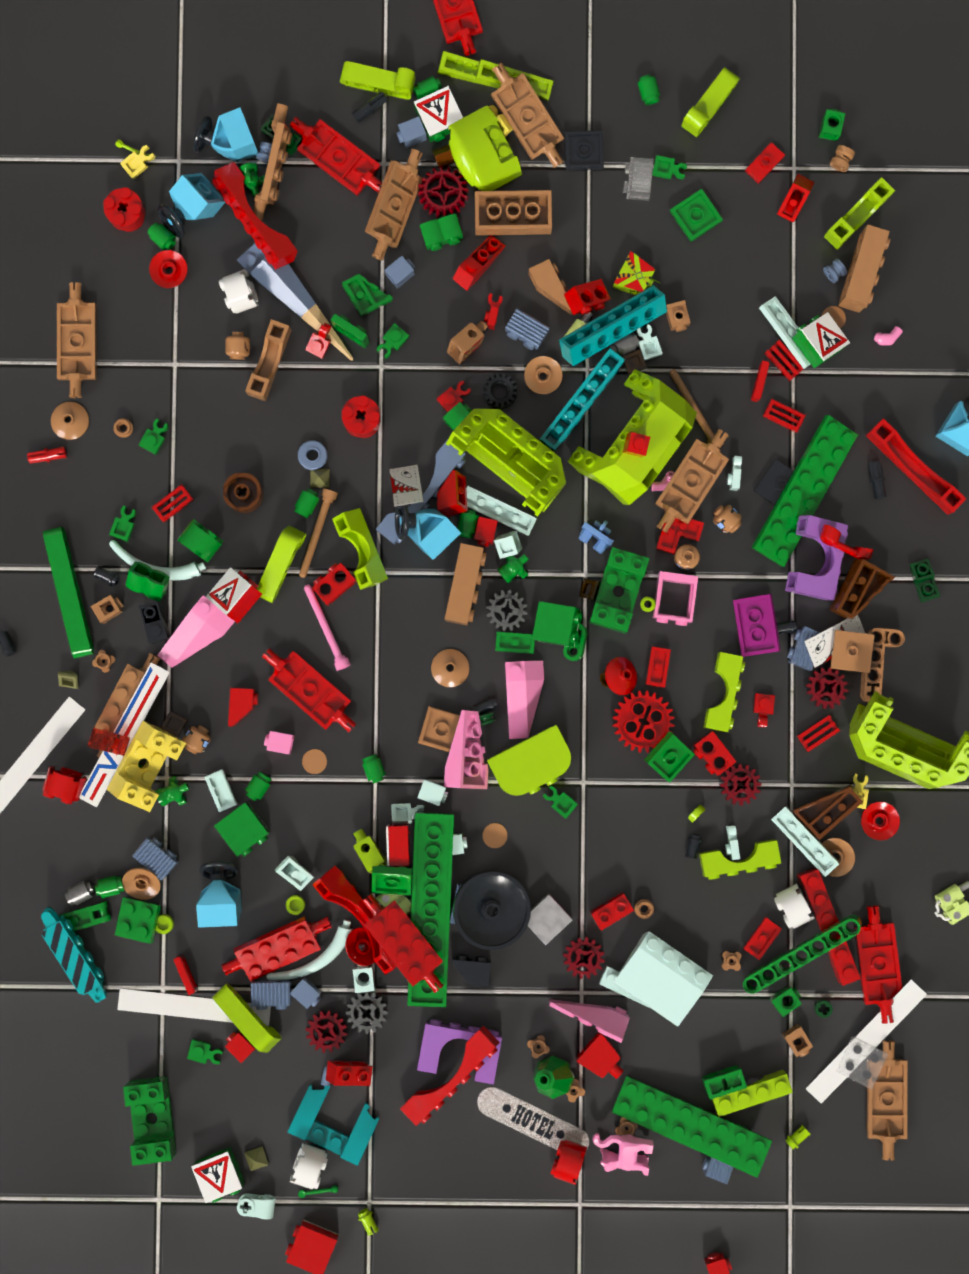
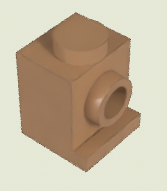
M685 300L666 305V316L670 330H676V332L686 330L691 322ZM680 313L682 318L677 319L676 314Z
M109 595L91 606L99 622L102 624L123 613L121 608L124 607L120 598H115L113 595ZM110 605L113 606L112 612H108L107 610L108 606Z
M799 1024L782 1033V1036L796 1057L807 1055L810 1053V1049L813 1048ZM800 1038V1043L795 1044L794 1040Z

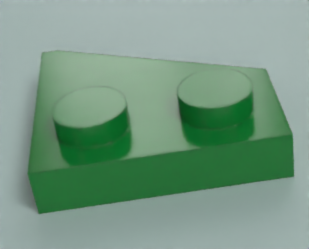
M360 274L342 282L344 290L360 317L393 300L391 295L383 293L379 290V287L369 283Z

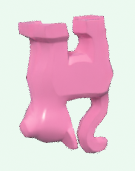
M599 1133L594 1134L592 1140L597 1147H600L602 1154L600 1163L606 1172L619 1168L626 1171L639 1170L648 1176L649 1156L637 1155V1153L644 1151L646 1154H652L653 1140L634 1137L630 1134L622 1136L610 1135L605 1140H600ZM616 1142L619 1144V1153L616 1154L604 1148Z

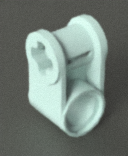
M245 1193L239 1198L237 1211L242 1216L272 1219L276 1197ZM244 1202H248V1208L245 1207Z

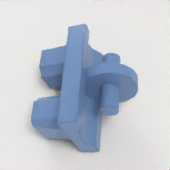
M597 520L593 523L599 530L585 522L581 527L582 531L578 537L579 540L586 544L591 536L596 538L598 541L593 549L600 554L614 542L601 533L603 531L609 535L611 532L610 529L605 527L608 523L606 520L603 524Z

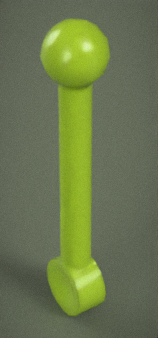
M121 140L115 142L118 148L123 147L129 151L137 152L138 155L140 154V151L124 144Z

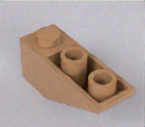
M548 259L529 268L528 274L536 290L568 314L573 315L564 297L565 291H567L566 284L563 280H559L557 276L559 271L555 263L551 264Z

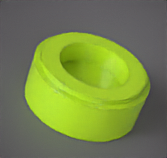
M699 805L688 816V819L693 823L706 809Z
M293 895L286 901V909L290 914L298 915L305 909V900L299 895Z
M162 914L158 917L156 931L160 934H167L173 929L174 920L170 915Z

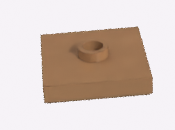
M835 630L830 669L870 673L874 634Z
M429 706L418 743L450 752L460 715Z

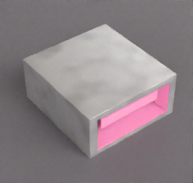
M548 893L531 909L528 927L547 945L572 921V918Z

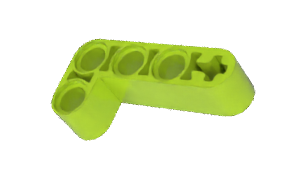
M346 61L343 64L340 83L371 92H383L385 95L397 98L411 99L415 84V72L403 67L398 68V72Z
M724 67L698 103L688 111L681 127L697 138L735 88L740 78Z
M290 525L282 531L258 584L257 590L262 593L260 598L271 603L274 602L294 556L306 538V533Z
M228 983L212 997L215 1003L258 1051L268 1053L282 1039L280 1034L273 1027L267 1026Z

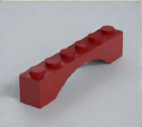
M235 162L216 169L212 180L214 187L220 191L225 203L230 205L235 217L240 219L245 231L252 236L257 248L262 250L267 262L272 264L275 270L293 262L298 252L286 235L268 227L252 211L245 196V176Z
M884 418L865 435L947 515L953 513L967 499L952 484L945 481L924 464Z
M334 866L312 885L324 900L343 906L359 920L370 940L373 960L386 975L394 970L396 965L364 926L372 918L373 914L362 903L364 899L356 892V888L348 882L343 872Z
M811 868L796 874L820 931L838 922L819 870ZM832 931L830 933L831 937L834 939H839L841 937L839 932ZM846 941L828 951L830 962L839 984L844 986L861 979Z
M483 1025L466 1042L464 1058L456 1075L447 1083L437 1088L417 1091L400 1110L415 1126L420 1122L424 1124L432 1116L430 1112L433 1109L437 1111L445 1103L443 1099L447 1095L452 1097L458 1090L456 1086L460 1082L464 1085L471 1078L469 1073L473 1069L477 1072L485 1064L482 1060L486 1056L491 1058L498 1051L496 1046L500 1042Z

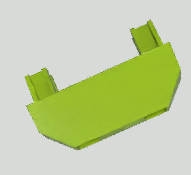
M636 369L624 385L632 389V394L643 400V403L602 458L578 446L568 460L579 473L604 485L623 505H630L648 490L693 428L697 414L684 398L662 381ZM634 432L650 436L646 456L638 457L622 453L627 433Z
M473 409L456 427L446 442V445H451L458 450L460 456L465 451L470 453L523 495L526 500L522 505L530 507L536 512L535 515L537 517L542 511L545 512L566 484L561 458L500 409Z
M875 691L867 706L858 704L850 722L849 736L859 759L928 789L954 784L967 779L969 776L968 731L965 730L955 746L889 717L893 711V707H891L893 698L884 697Z

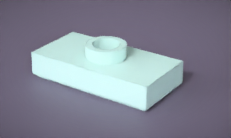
M223 769L205 776L219 812L238 805Z

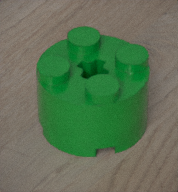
M195 519L188 524L177 539V541L207 563H209L223 543V540Z

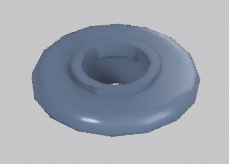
M309 440L299 447L298 460L304 468L317 470L326 463L328 454L326 447L321 442ZM309 451H317L318 458L313 461L307 458Z

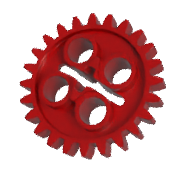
M638 691L637 697L630 693L631 699L623 697L625 703L618 702L621 708L620 710L614 709L618 716L612 717V719L617 720V723L613 724L612 727H618L614 734L621 735L618 741L625 740L624 747L631 744V751L637 747L639 753H641L642 748L645 749L646 753H649V747L654 749L656 744L670 731L668 730L669 727L675 726L670 723V720L675 717L669 716V713L673 710L665 708L669 704L668 702L661 703L662 696L655 699L656 693H653L650 697L648 691L645 692L644 696H642L641 691ZM637 703L643 707V711L639 715L633 712V706ZM650 706V711L646 717L648 724L642 726L640 735L637 738L636 733L641 725L638 720L639 718H644L646 709ZM654 711H658L661 715L658 722H654L651 719V714ZM629 721L634 722L636 725L635 730L631 733L626 730V724ZM646 729L653 731V737L650 740L645 739L643 735Z

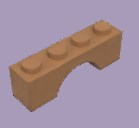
M271 319L265 335L260 360L253 373H251L245 390L247 395L263 401L267 400L292 331L289 325Z

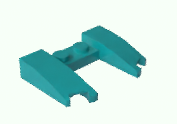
M309 1085L288 1133L304 1141L307 1139L340 1155V1158L358 1166L379 1121V1117L377 1116L373 1119L367 1111L370 1105L365 1102L350 1136L315 1120L330 1086H324V1090H312V1085Z

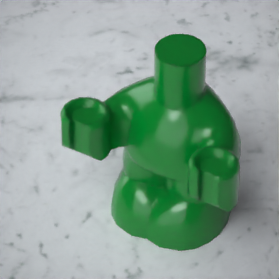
M246 163L240 166L239 169L245 176L244 185L251 190L252 196L255 197L259 193L258 187L264 183L265 175L258 177L257 164Z
M525 554L520 558H516L513 555L505 557L507 563L497 569L509 584L517 575L521 576L522 579L528 576L523 564L529 559Z
M176 776L169 778L168 786L156 789L155 791L159 795L157 798L158 802L163 807L173 801H176L179 806L186 804L187 801H185L184 796L182 797V793L190 789L187 783L178 785Z

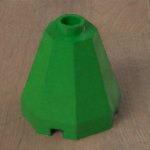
M555 1055L539 1061L532 1076L538 1092L552 1099L568 1093L575 1078L570 1069L569 1062Z

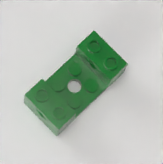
M612 547L589 623L624 634L628 632L633 608L649 558ZM616 586L622 587L624 590L623 596L616 597L613 594V589Z
M168 1076L128 1081L123 1087L125 1107H131L135 1141L130 1146L132 1166L172 1161L177 1152ZM149 1113L156 1114L157 1121L155 1123L148 1121L147 1115Z

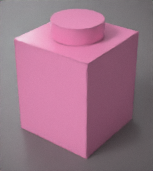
M270 731L269 735L266 734L264 746H267L266 750L291 754L295 735Z

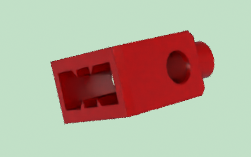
M600 1032L575 1057L579 1064L601 1078H604L609 1072L617 1079L624 1071L616 1064L621 1058L619 1053L605 1035Z

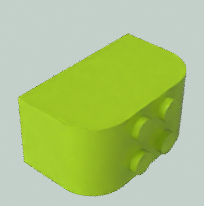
M553 725L487 759V762L500 787L506 793L518 796L528 792L534 794L541 790V785L546 783L549 786L557 782V777L564 774L570 766L571 753L557 725Z

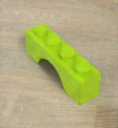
M881 177L827 231L824 238L838 250L891 197L895 190Z
M361 509L346 511L334 517L332 520L339 537L348 539L358 552L359 563L353 573L360 590L378 585L387 580V574Z
M723 652L718 653L714 671L724 680L726 693L720 704L707 709L703 728L728 732L729 729H732L734 718L731 717L732 711L736 710L738 699H735L736 691H740L741 687L739 676L740 672L743 673L745 661H742L743 656Z
M775 839L755 842L752 853L741 861L727 860L718 849L699 853L702 874L704 877H708V880L720 878V874L727 873V876L738 875V871L746 870V873L758 871L757 868L764 866L765 869H772L777 867L776 864L781 863L778 843Z
M784 1070L765 1075L762 1079L752 1084L746 1085L747 1088L714 1098L712 1102L718 1117L793 1092L787 1074Z

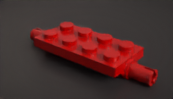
M433 0L446 43L449 44L461 40L464 54L466 56L470 55L469 52L474 54L476 49L471 36L483 33V29L473 0Z
M298 117L293 119L295 122L292 121L290 127L301 134L303 138L302 143L297 148L298 152L356 196L367 185L379 194L383 182L374 176L381 167L378 162L321 119L314 126L306 125Z
M271 648L266 651L271 657L265 653L263 654L262 658L270 663L275 670L268 680L325 730L333 722L339 723L348 733L352 730L348 724L355 727L357 723L344 713V709L350 704L351 700L295 651H292L286 659L280 658Z
M372 893L362 900V903L373 914L372 918L364 924L365 928L413 987L420 980H425L434 993L439 990L436 985L441 989L444 984L434 974V969L443 962L396 901H392L386 907H381L372 896Z
M879 905L867 906L869 924L861 926L860 932L855 936L863 1000L865 1005L878 1004L880 1006L882 1024H888L887 1015L889 1016V1023H894L891 1005L894 1003L893 998L902 989L895 927L893 922L881 923Z
M304 916L234 948L237 958L221 964L223 972L227 976L234 971L244 969L251 982L321 950L316 936L318 933L332 928V924L328 916L315 923H308Z

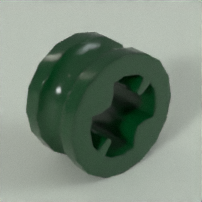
M494 712L479 716L481 726L497 721L493 717Z
M825 999L818 1000L814 1005L815 1013L821 1018H827L833 1012L832 1005ZM821 1004L828 1007L824 1014L818 1010L819 1007L821 1008Z

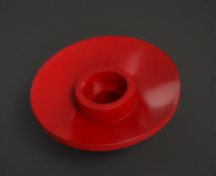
M161 251L150 262V276L160 287H177L187 276V263L183 256L175 251ZM168 268L173 269L171 274L166 273Z
M616 657L609 661L605 670V678L609 688L618 695L631 693L637 683V673L634 665L624 657Z
M875 802L867 806L863 811L861 825L864 832L870 838L887 840L898 831L900 817L892 805L886 802ZM881 817V824L876 823V818Z
M361 927L352 930L345 941V949L349 958L361 966L375 963L370 940L365 929Z

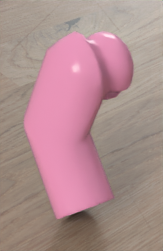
M895 326L890 333H876L874 340L879 345L890 346L903 331Z
M668 471L661 482H653L651 484V491H664L675 472Z

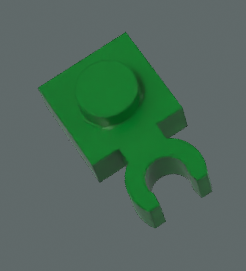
M656 155L652 176L671 179V176L675 175L676 178L682 180L685 178V174L679 173V169L686 170L687 164L680 163L675 165V159Z
M394 323L383 336V340L386 342L377 347V352L379 353L382 349H386L387 353L384 355V358L388 359L392 348L398 351L409 338V335Z
M155 419L153 422V431L147 428L139 443L140 447L157 455L165 440L161 436L162 433H165L169 428V425L166 423L163 428H158L159 419Z
M123 506L121 508L122 517L121 519L115 517L109 535L129 542L135 526L130 521L136 516L137 511L133 509L130 515H126L127 507Z
M550 786L549 788L553 791V795L548 797L546 794H543V797L546 800H552L554 803L551 807L566 819L578 804L564 792L559 796L557 790Z
M192 1039L187 1059L204 1064L207 1063V1059H210L213 1064H220L221 1060L216 1059L215 1054H223L224 1050L220 1048L211 1050V1043Z

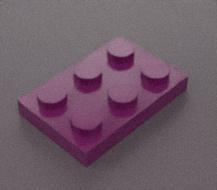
M772 594L733 600L741 655L746 657L781 651Z

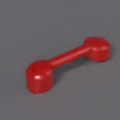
M823 525L820 540L826 545L839 549L856 559L868 560L872 557L874 549L856 546L852 548L839 541L841 536L839 530L830 525Z

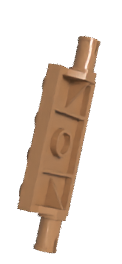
M503 63L498 64L499 66H495L492 70L501 82V87L491 93V97L513 128L515 135L530 159L533 160L541 154H546L553 168H556L564 162L555 149L556 144L564 140V137L524 73L515 78L510 77Z
M278 103L271 125L275 134L262 191L255 196L253 212L261 221H263L266 204L274 205V201L278 200V182H282L284 173L281 169L288 157L286 147L287 144L291 143L292 139L290 129L284 124L288 106Z
M411 149L407 164L402 165L397 161L390 162L366 226L365 232L375 237L378 241L372 257L378 260H384L388 246L391 248L398 247L418 193V185L421 184L422 177L418 175L417 167L423 153L416 149Z
M71 282L69 283L70 299L66 303H57V379L70 381V398H82L81 381L97 380L96 303L83 302L81 300L82 284L75 282L74 285Z
M718 429L712 441L707 444L696 439L655 503L666 512L659 524H657L659 529L666 523L662 531L667 533L675 518L688 525L729 461L727 457L720 453L721 446L729 436L726 432L720 439L719 437L723 431Z
M149 653L143 668L140 669L127 664L92 733L104 740L99 753L96 755L100 758L150 663L157 665L161 658Z
M883 1040V1058L879 1059L878 1062H872L871 1059H867V1070L872 1074L871 1078L867 1079V1138L881 1140L883 1160H889V1158L890 1160H895L894 1143L898 1139H907L908 1061L906 1059L894 1058L895 1041L888 1040L887 1042V1040Z

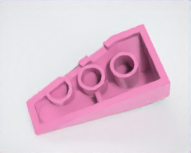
M203 595L157 656L173 668L213 641L224 636L235 621L225 615Z
M543 661L505 662L509 739L529 738L544 682Z
M461 711L445 766L444 787L487 789L488 764L484 763L483 753H485V747L481 745L480 740L482 730L478 711Z
M552 999L549 1001V1006L572 1018L578 1017V1020L587 1026H592L593 1024L598 1032L620 1043L622 1042L630 1019L626 1014V1010L618 1006L612 1008L609 1006Z

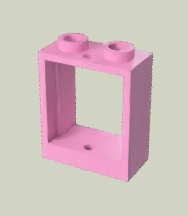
M660 571L658 573L655 594L656 605L652 618H656V622L668 623V620L676 621V625L687 626V623H691L693 621L698 576ZM663 581L690 585L686 617L659 613Z

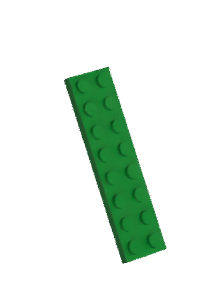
M825 415L751 548L781 567H785L801 536L795 535L799 516L814 515L858 434L830 415Z
M628 1075L625 1078L612 1111L616 1115L758 1178L772 1140L718 1117L711 1112Z

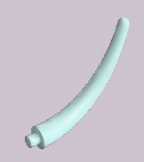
M111 540L109 543L118 556L130 566L135 561L142 562L152 569L166 573L170 577L169 580H186L195 576L198 577L201 575V571L206 569L204 562L197 564L195 561L188 565L170 568L151 565L128 553L115 540Z
M344 920L342 925H338L332 942L316 959L296 969L268 973L267 979L270 981L296 979L312 974L328 965L344 949L346 938L353 930L350 928L351 921Z

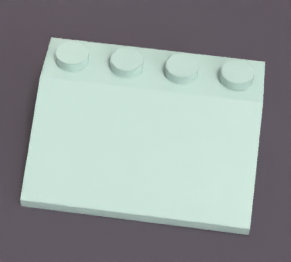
M648 931L640 938L615 978L614 983L674 1025L679 1026L702 995L713 975Z

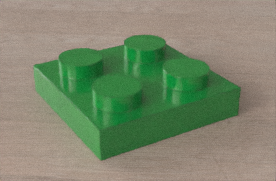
M702 189L670 209V213L690 242L723 221Z
M334 314L331 319L333 328L366 349L369 344L367 331L359 325L355 327L350 324V320L341 314L339 317Z
M669 731L644 761L670 783L695 754Z
M385 865L373 866L372 893L411 895L412 868L387 867Z
M123 897L115 935L152 944L161 905Z

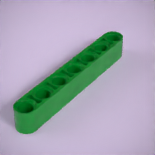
M62 526L43 531V538L72 656L76 659L94 654L93 643L65 530Z
M849 915L750 972L744 979V990L750 994L757 993L856 936L862 926L861 919L856 915ZM853 921L858 927L850 929L847 923ZM832 931L839 932L841 937L839 939H834L831 937L830 933ZM821 941L824 947L818 949L814 946V942ZM800 950L805 951L807 957L800 958L797 952ZM787 960L790 963V967H783L781 961ZM771 970L774 976L767 977L764 971ZM754 979L757 982V986H750L748 980Z

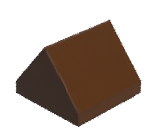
M449 144L432 151L438 169L441 166L445 167L455 163Z

